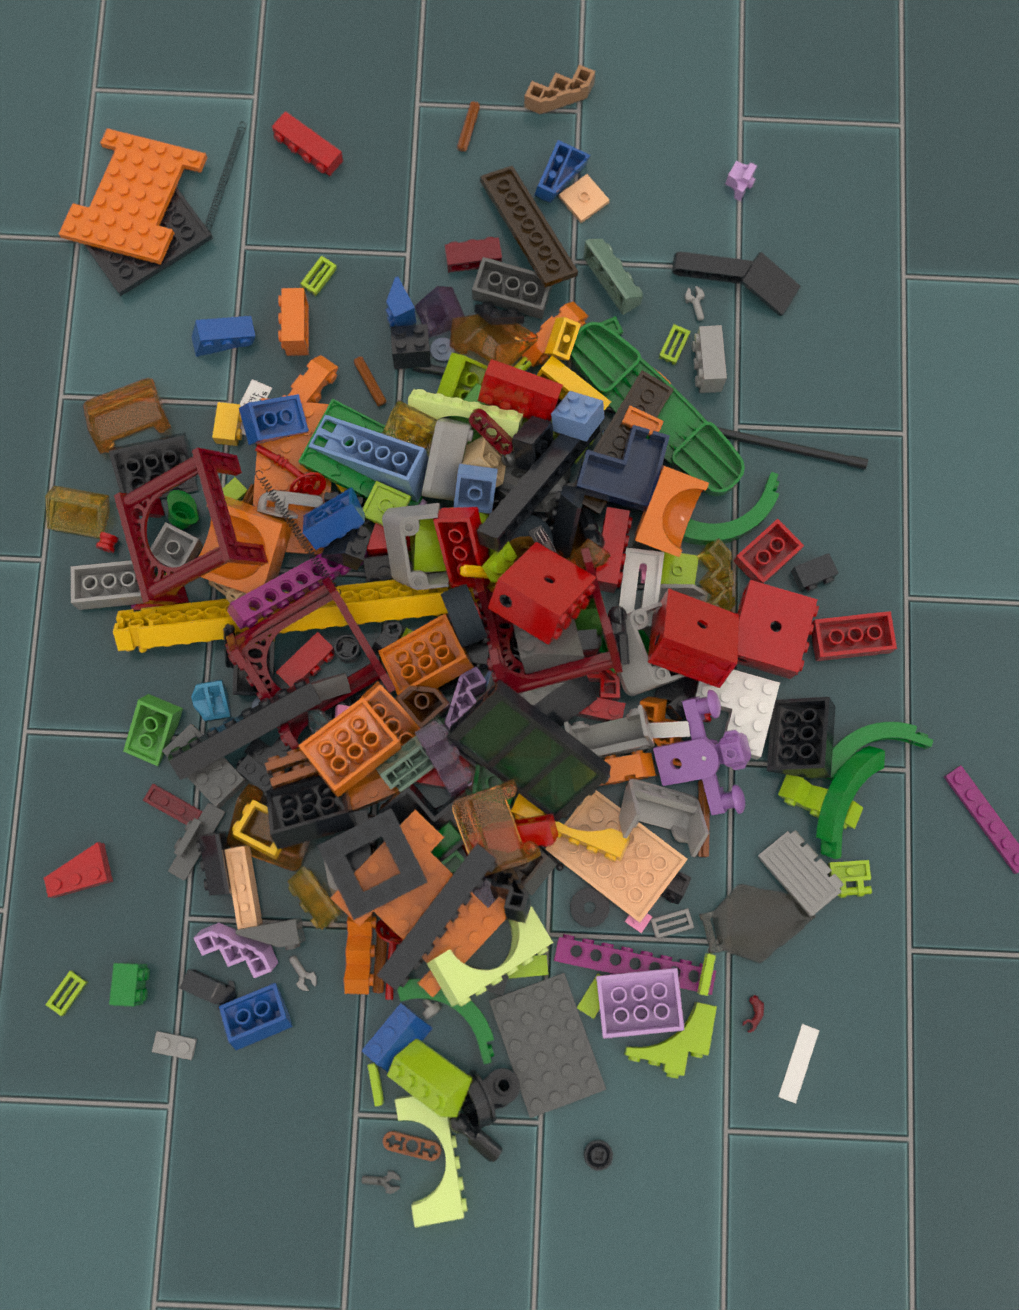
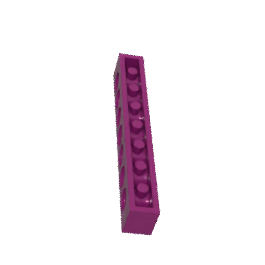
M321 553L314 558H319L317 561H311L312 559L230 602L227 612L240 630L245 627L250 628L259 619L271 616L275 610H281L293 600L300 599L306 593L312 592L324 584L322 580L325 576L321 577L323 573L320 572L321 570H317L319 568L315 567L317 564H323L321 568L325 567L323 571L327 570L325 574L330 573L327 577L332 576L331 580H335L340 574L342 576L346 575L351 568L322 558ZM265 598H269V599H271L273 602H269V601H267ZM249 607H254L257 611H253Z
M563 934L562 938L558 937L553 961L613 974L650 971L649 966L652 962L658 963L659 970L670 969L672 966H676L679 970V988L698 991L702 963L697 967L692 966V961L680 959V963L672 961L670 956L661 955L660 958L652 957L653 953L641 951V954L633 953L632 948L622 946L621 950L613 949V944L602 942V946L594 945V940L585 938L580 942L574 940L575 936ZM574 945L580 946L582 950L578 957L571 955L570 951ZM594 949L599 950L601 953V958L598 961H593L590 957V953ZM616 953L620 956V963L618 965L611 964L610 957L612 954ZM632 958H637L640 961V966L635 970L629 965ZM693 970L698 973V979L695 982H691L688 977L689 973ZM713 970L708 992V994L711 995L713 992L716 970Z

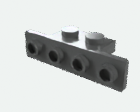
M208 803L199 819L194 818L193 821L190 820L185 827L186 833L183 838L177 840L174 846L176 849L174 853L177 856L168 872L182 880L187 879L201 855L196 841L199 840L198 836L215 832L225 815V811Z

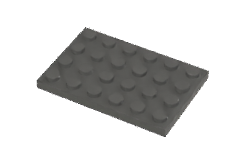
M564 973L489 1000L513 1071L519 1079L520 1091L530 1118L606 1090Z

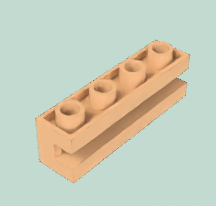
M250 846L225 849L237 928L243 929L261 925L263 922Z

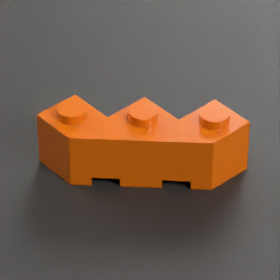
M574 301L563 305L559 309L560 313L554 318L551 316L540 326L539 332L535 335L532 333L519 349L518 353L522 357H527V362L530 360L532 367L539 364L543 365L549 358L544 353L556 318L566 317L581 324L580 328L586 324L585 321L589 316Z
M322 355L308 363V371L303 376L301 374L291 385L292 390L288 396L299 394L301 402H319L322 396L320 394L322 388L336 380V372L338 370V366Z
M649 696L640 701V705L646 711L649 723L681 722L665 718L666 699ZM682 737L653 738L657 746L682 742ZM678 758L673 759V765L682 766Z
M643 750L631 752L632 755L616 758V755L604 757V761L611 765L610 779L604 785H614L629 781L630 779L642 780L656 776L652 754L643 753ZM581 761L577 762V766L570 767L575 790H578L596 774Z
M373 913L360 926L348 916L346 969L344 976L345 994H369L370 986L374 985L371 963L372 957H375L376 947L372 944L373 928H376L377 916H373Z

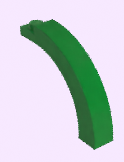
M770 473L760 500L745 515L729 522L717 524L702 523L690 519L682 541L695 545H721L738 540L755 530L768 516L778 499L779 493H776L779 481H777L778 474Z
M881 722L867 725L845 736L833 746L831 778L825 779L833 781L838 771L849 758L868 743L880 740H896L928 749L932 747L934 740L928 738V735L925 733L917 732L916 734L917 726L908 723Z
M872 746L861 749L842 766L833 779L824 798L817 825L816 838L821 839V854L834 859L841 858L843 827L850 804L863 783L870 776L884 769L885 750Z
M422 978L410 979L403 988L399 986L397 990L400 1002L417 998L432 999L442 1002L459 1012L475 1033L483 1063L488 1064L492 1062L491 1057H494L492 1045H488L487 1042L494 1040V1036L487 1019L472 1000L461 1007L459 1003L451 1006L442 989L434 997L429 995L418 984Z

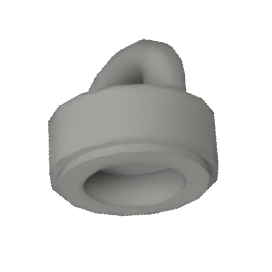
M429 999L423 1000L425 1011L422 1015L426 1020L432 1018L442 1009L438 1001L432 1004Z

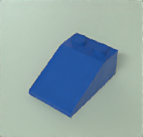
M299 394L249 402L239 408L249 445L265 443L309 431Z

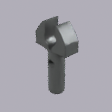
M388 1171L385 1177L363 1175L361 1181L363 1184L383 1186L386 1189V1193L392 1194L400 1186H392L387 1181L391 1179L401 1180V1177L395 1171Z

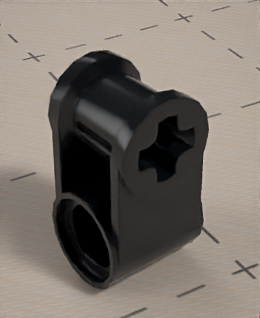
M397 621L388 622L374 642L372 650L379 653V650L399 640L404 633L401 624ZM397 627L399 632L392 634L391 629H396Z

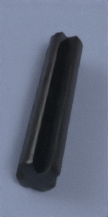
M226 624L223 629L225 666L234 668L225 644H227L226 636L231 633L235 636L234 625Z

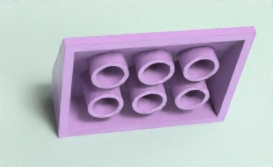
M677 968L596 976L603 1038L684 1030Z

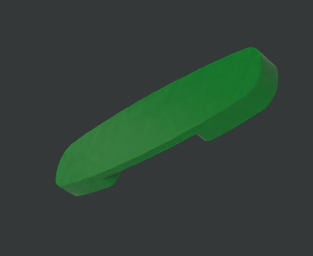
M590 322L582 326L578 331L570 360L584 379L611 401L608 406L616 414L641 370L673 388V392L657 417L664 421L659 432L670 435L664 460L677 471L708 482L707 489L703 491L709 495L722 496L730 492L743 476L745 466L741 456L717 426L712 422H708L675 387L641 358L640 352L613 330L599 322Z

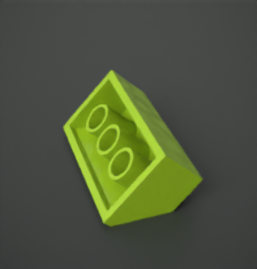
M415 1039L394 1057L387 1074L389 1078L439 1117H457L472 1081L471 1077L419 1039Z

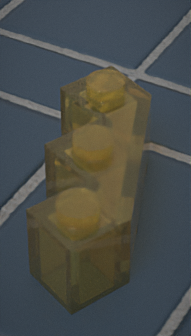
M718 538L707 544L697 555L701 562L709 569L699 583L711 595L706 603L730 611L735 606V597L732 592L734 578L733 570H731L730 566L732 552Z

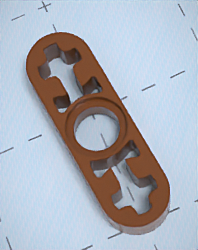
M389 1131L383 1138V1145L389 1151L428 1161L437 1160L441 1154V1146L433 1140L398 1131ZM392 1135L395 1136L397 1141H401L402 1137L406 1138L403 1142V1149H399L400 1144L398 1143L390 1146L387 1138H391ZM409 1140L417 1142L418 1148L416 1151L411 1152L406 1148V1143ZM421 1142L425 1143V1148H430L431 1145H434L435 1150L438 1152L434 1153L433 1156H429V1152L423 1150V1154H419Z

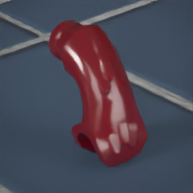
M757 995L749 998V1002L754 1008V1016L752 1019H746L742 1022V1026L747 1022L751 1023V1029L746 1032H753L764 1015V1002Z

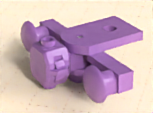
M708 690L706 697L687 698L682 701L692 740L653 748L662 785L667 786L702 779L711 815L725 813L731 808H735L737 813L741 814L745 809V796L742 789L738 785H733L732 791L724 792L723 787H719L716 773L720 764H724L734 770L746 767L751 758L747 736L735 729L726 731L719 742L708 739L703 725L704 714L711 713L715 719L719 717L721 703L715 691ZM674 758H678L681 761V768L673 765Z

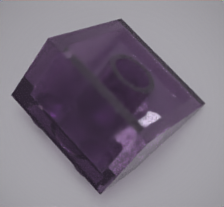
M437 286L415 305L421 323L428 325L429 338L453 330L466 320L453 287Z

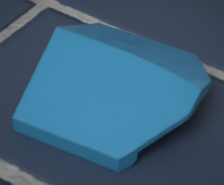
M223 680L196 684L191 698L194 708L204 721L231 716L228 692Z

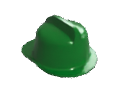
M174 490L168 494V520L173 526L183 530L199 520L196 503L191 495L181 490Z

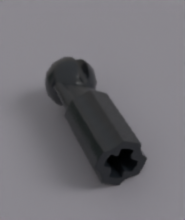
M581 508L578 525L585 536L586 546L591 551H600L605 545V539L599 533V527L592 512L588 508Z
M613 606L608 612V617L621 665L630 664L628 634L626 631L627 612L621 606Z
M458 1113L457 1117L450 1118L451 1130L455 1133L464 1134L468 1138V1144L489 1162H495L499 1158L503 1148L482 1129L476 1130L469 1124L467 1115Z

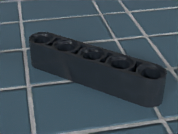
M677 252L674 254L672 273L683 277L741 284L740 281L753 261Z

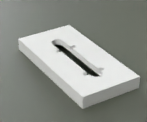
M626 548L619 606L623 607L627 614L635 611L639 566L641 564L647 566L642 608L658 603L664 552ZM654 611L647 614L648 624L646 627H651Z

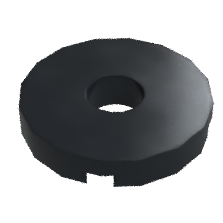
M583 888L576 892L571 899L570 913L579 925L588 928L596 927L608 917L609 901L595 888ZM592 902L595 905L593 913H587L584 910L585 903Z

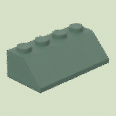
M603 239L586 240L583 258L622 315L639 306L642 302L643 293L638 286L634 285L630 273L625 272L621 260L614 256L611 246L608 243L606 244Z

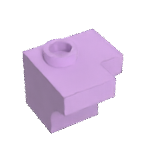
M738 161L735 162L726 180V185L730 186L735 192V199L741 201L747 188H752L756 180L753 177L757 165L753 163L745 165Z

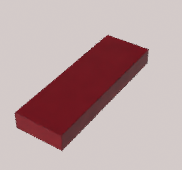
M155 784L151 785L143 799L144 802L185 825L190 820L193 821L194 818L199 819L203 812Z

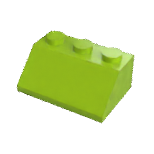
M451 352L437 393L443 394L446 397H457L463 400L475 384L482 386L488 366L467 356Z

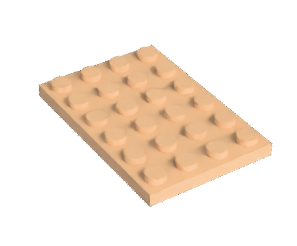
M596 790L593 795H588L564 825L581 831H601L612 828L622 832L619 821L621 808ZM639 822L629 834L630 841L621 861L616 860L613 862L606 859L602 853H591L581 844L579 846L572 845L568 842V839L562 836L560 839L557 838L553 845L546 847L545 850L639 923L688 860Z

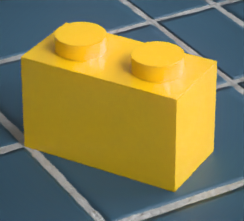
M566 317L556 318L544 354L553 355L559 360H569L581 324Z
M218 402L212 436L216 444L238 446L239 440L242 439L240 404Z

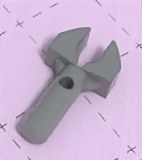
M696 286L695 293L697 296L695 298L691 295L690 288H688L685 301L686 303L690 302L693 304L697 320L702 321L704 315L700 300L704 299V292Z
M295 955L291 956L289 961L299 975V982L296 983L297 986L304 991H310L305 985V977L310 979L315 987L317 984L316 974L314 972H306Z

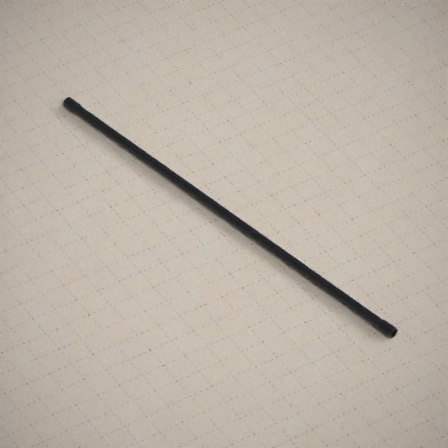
M431 364V367L413 368V371L443 376L446 368ZM609 406L604 410V412L615 414ZM717 427L727 439L841 463L864 470L868 464V459L862 457L848 456Z

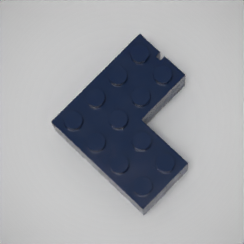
M633 425L628 434L622 460L586 450L575 487L586 489L585 495L646 512L657 486L670 435L653 431L649 439H646L650 429Z

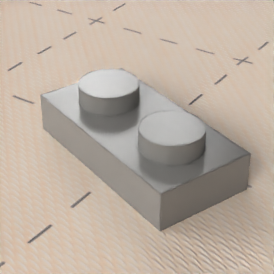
M157 1031L152 1052L192 1060L197 1039Z

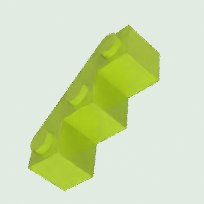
M786 775L778 795L785 799L784 803L793 807L795 805L810 811L809 814L819 818L828 789L814 786L801 777ZM853 800L848 809L843 829L847 827L855 829L862 813L863 807Z

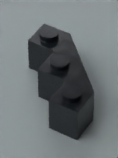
M487 848L497 856L495 862L498 863L491 873L487 871L483 876L492 879L490 884L492 896L506 900L504 905L506 919L526 923L531 908L528 891L523 887L503 852Z

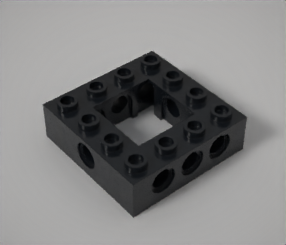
M392 809L317 846L353 920L428 882ZM382 836L400 873L363 892L345 855Z

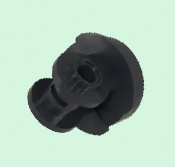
M505 1068L496 1069L484 1080L481 1079L474 1069L467 1073L472 1078L461 1108L469 1118V1123L476 1130L496 1122L495 1109L507 1106L518 1096L520 1082L516 1074L511 1070Z

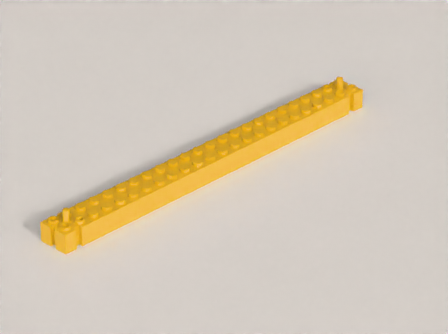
M575 559L568 560L576 565ZM395 580L342 585L337 586L336 589L356 623L361 625L368 622H383L386 620H402L404 618L447 614L448 612L441 593L453 588H451L449 583V587L416 590ZM490 581L487 588L494 592L497 582ZM468 588L473 601L477 604L479 599H475L473 589ZM265 598L267 601L273 602L271 599ZM227 599L141 608V611L135 612L133 609L118 611L117 623L114 625L113 634L118 651H132L138 646L139 652L144 653L147 649L159 646L169 647L176 644L187 645L194 642L224 640L223 629L226 624L234 625L235 635L236 632H243L248 627L240 630L227 612L230 602ZM334 600L284 628L279 633L306 631L316 628L325 629L333 626L343 627L348 625ZM249 607L251 610L257 611L254 607Z

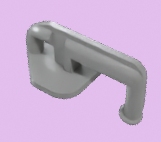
M274 490L271 493L268 492L261 495L257 511L277 517H283L284 514L281 515L280 513L289 511L285 516L291 514L288 518L293 517L292 519H297L298 515L288 510V504L311 506L315 509L324 504V501L317 495ZM279 495L275 499H280L277 503L282 502L279 506L275 505V507H266L267 500H273L270 499V497L273 498Z

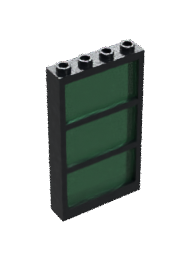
M500 679L450 726L446 737L447 740L545 814L553 813L556 822L563 817L566 818L575 806L579 807L588 795H593L601 784H606L610 779L611 765Z

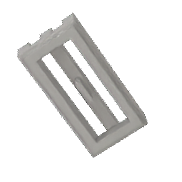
M688 908L650 920L656 939L694 928ZM686 914L685 918L656 925L658 921ZM688 921L689 925L676 928L670 931H666L663 933H659L658 931L659 929H663Z

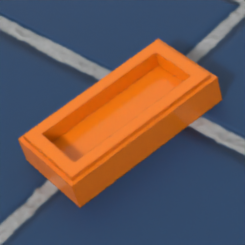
M630 405L621 424L630 428L636 425L650 429L647 435L650 436L653 431H660L664 421Z

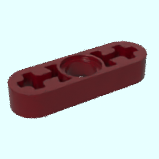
M474 409L469 417L470 425L500 454H510L514 448L512 437L483 409ZM480 416L482 419L477 421L475 417ZM487 429H495L497 435L492 436L488 434Z

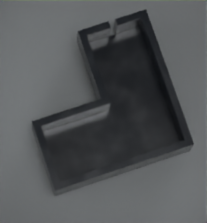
M411 784L402 792L398 791L381 805L378 811L381 814L392 809L399 825H401L416 810L437 831L450 821L462 834V838L437 857L440 862L482 830L492 819V814L481 802L477 804L478 798L467 786L436 810L414 784Z

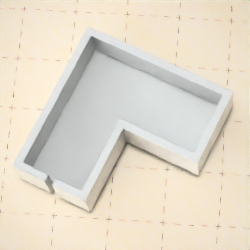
M733 670L720 688L698 681L694 697H706L708 690L715 691L720 699L721 710L729 712L724 733L735 729L739 733L742 732L747 736L751 758L757 760L761 757L780 683L737 670Z

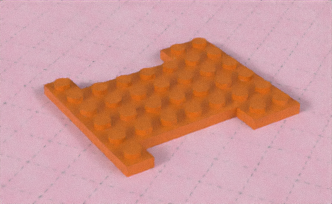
M107 128L100 144L103 148L115 151L90 207L73 203L59 235L67 240L161 264L174 236V232L172 229L159 225L184 169L201 173L207 160L206 153Z
M416 810L408 816L400 827L428 882L353 920L339 889L331 897L358 926L375 912L402 939L407 936L453 875L431 853L444 837ZM384 842L354 874L364 892L399 874L400 871ZM471 892L470 894L473 897L468 904L460 906L458 917L454 922L449 921L445 927L448 930L441 939L437 937L434 940L433 944L435 947L429 955L424 953L421 958L428 963L446 951L451 950L455 957L464 964L505 921L504 905L506 900L498 897L489 907H486ZM431 970L418 982L432 997L441 989Z

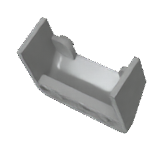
M445 417L437 420L422 496L454 501L459 464H462L467 442H471L473 437V430H471L473 427L470 423Z
M440 503L389 508L382 517L392 577L395 581L416 590L449 587L447 571L427 574L420 570L411 571L406 536H411L418 532L420 519L438 518Z
M661 602L627 614L626 631L628 634L630 664L621 665L623 672L618 673L625 693L630 696L644 693L685 677L681 674L671 677L668 669L656 665L652 667L651 663H648V655L638 630L647 626V614L662 606Z
M642 705L631 709L625 718L591 726L584 724V721L575 722L573 726L568 722L564 723L565 730L602 759H605L604 757L620 756L638 750L650 749L655 746L647 714Z
M637 779L629 780L625 788L619 815L623 838H628L630 832L638 825L639 821L670 829L674 839L680 843H687L691 856L696 857L709 835L698 799L690 794Z

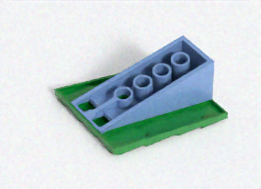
M332 399L298 462L306 469L322 474L329 481L346 489L352 487L356 494L365 499H368L375 482L378 481L410 495L411 500L408 506L419 505L424 497L422 496V489L431 449Z

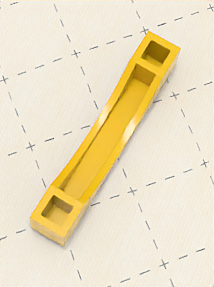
M518 794L511 809L514 819L546 815L520 794ZM555 821L559 839L562 836L568 839V842L572 845L579 846L581 844L586 847L587 851L597 854V852L602 853L606 859L613 862L616 860L621 861L630 841V836L627 839L623 838L622 832L612 828L601 831H581Z

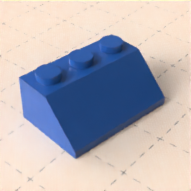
M352 487L303 516V534L315 550L328 546L334 539L344 537L348 531L361 527L365 522V513Z
M276 983L219 1006L228 1042L235 1050L293 1027L288 1009Z
M401 1002L362 1049V1052L375 1064L389 1072L394 1057L415 1039L423 1041L432 1030V1027L405 1003Z

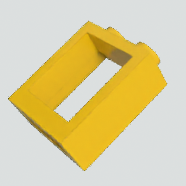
M252 800L250 804L247 803L242 812L244 815L241 820H237L232 829L235 839L276 860L282 849L278 850L274 842L271 847H268L242 833L255 809L268 815L267 806Z

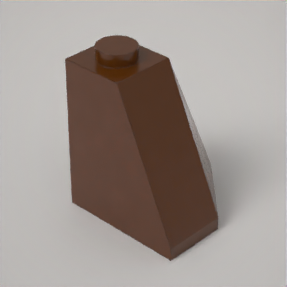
M410 685L395 698L420 728L436 721L450 708L448 700L437 688Z

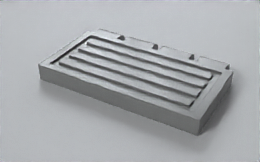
M796 830L791 834L787 831L760 853L758 858L804 911L812 917L842 892L840 888L844 883L836 874H833L831 877L827 876L832 870L822 859H819L817 862L814 861L818 854L809 844H806L804 847L800 846L805 840Z

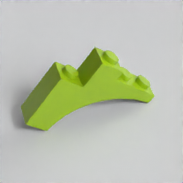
M694 1002L693 1009L684 1023V1030L677 1031L668 1039L654 1045L644 1047L625 1046L624 1054L629 1056L628 1060L640 1062V1059L648 1060V1064L660 1066V1063H663L662 1071L667 1073V1077L678 1079L679 1075L684 1076L688 1052H691L690 1056L703 1058V1055H709L717 1006Z

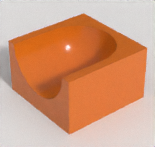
M662 465L657 486L647 511L643 512L635 532V541L680 557L682 552L681 543L688 522L701 492L707 489L709 483Z
M224 495L237 542L262 544L268 563L260 566L228 562L201 576V578L249 593L278 577L293 526L289 527L291 523L287 524L289 520L284 521L285 518L258 512L256 506ZM212 519L206 542L199 556L219 546Z

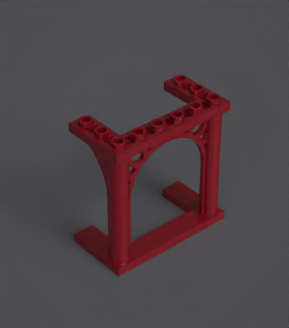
M197 447L192 450L193 457L130 493L119 492L114 495L143 603L163 605L189 603L185 585L226 563L260 566L268 563L264 546L262 544L237 542L218 473L233 476L241 474L242 471L237 455ZM199 474L219 546L182 566L173 568L165 566L155 558L149 547L147 539L148 517L161 518L165 516L159 497ZM156 566L158 567V575H157V577H156L155 572H154V568H155Z
M589 547L581 549L586 571L596 576ZM597 577L594 582L596 588L588 599L594 598L609 652L536 671L531 674H526L523 664L511 652L510 642L515 632L513 623L488 609L493 592L485 586L482 578L474 579L476 586L472 588L474 597L479 599L477 601L480 612H484L482 619L484 625L488 626L484 629L487 639L490 638L491 640L487 642L490 659H487L490 671H493L494 683L500 679L519 694L614 668L615 674L623 672ZM503 623L511 625L509 629H502L499 626ZM521 669L520 673L513 672V670Z
M329 577L322 580L324 583L322 586L236 636L231 633L226 636L227 644L225 646L231 662L234 666L237 664L241 671L245 669L248 674L246 679L251 687L256 686L258 690L256 694L260 701L264 698L270 699L281 690L271 679L267 669V652L275 636L284 628L332 600L336 603L370 660V664L347 677L351 689L350 693L321 701L322 703L277 727L286 747L289 745L292 750L299 747L298 737L313 719L364 687L381 679L389 693L396 689ZM263 639L266 640V643L263 646L259 643H256L257 641H260L261 643ZM253 648L260 649L262 656L253 658L249 656L248 651ZM251 662H260L262 664V668L257 669L258 666L256 664H252ZM265 680H270V683L266 684Z

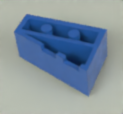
M557 140L534 196L551 203L586 166L591 155Z
M251 316L196 320L192 333L196 357L238 347H246L252 345L255 339Z

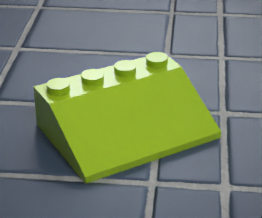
M479 512L481 523L483 524L489 517V513ZM434 518L420 519L418 532L410 536L413 571H446L433 521Z

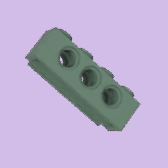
M437 719L401 746L402 749L378 766L376 770L389 788L392 789L397 786L399 791L402 792L455 752L451 746L453 743L446 739L448 730Z

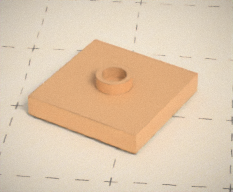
M587 174L559 194L561 201L580 223L587 220L609 203L607 196Z

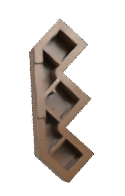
M579 65L572 79L555 73L549 87L532 81L525 94L524 108L543 114L586 99L594 85L595 71Z

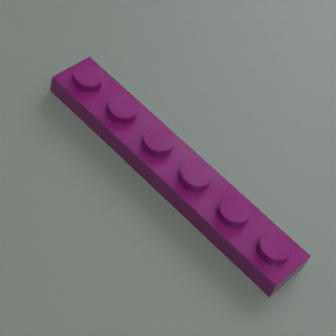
M958 766L944 776L945 780L1013 873H1019V843L964 768Z

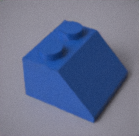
M396 277L386 301L387 309L385 311L388 316V323L391 327L413 325L417 323L415 307L399 277Z

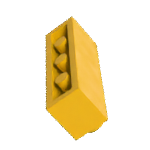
M553 355L537 374V376L563 384L559 396L560 400H563L569 391L603 400L604 410L611 403L604 395Z

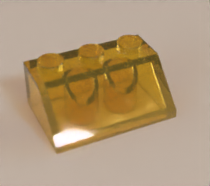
M398 400L391 411L382 434L423 447L429 457L437 419Z
M55 485L45 495L47 529L100 538V532H105L109 516V495Z
M303 866L287 881L290 885L287 888L294 897L297 895L301 900L299 905L305 913L309 911L313 917L310 920L316 929L321 928V930H325L343 916L310 868Z

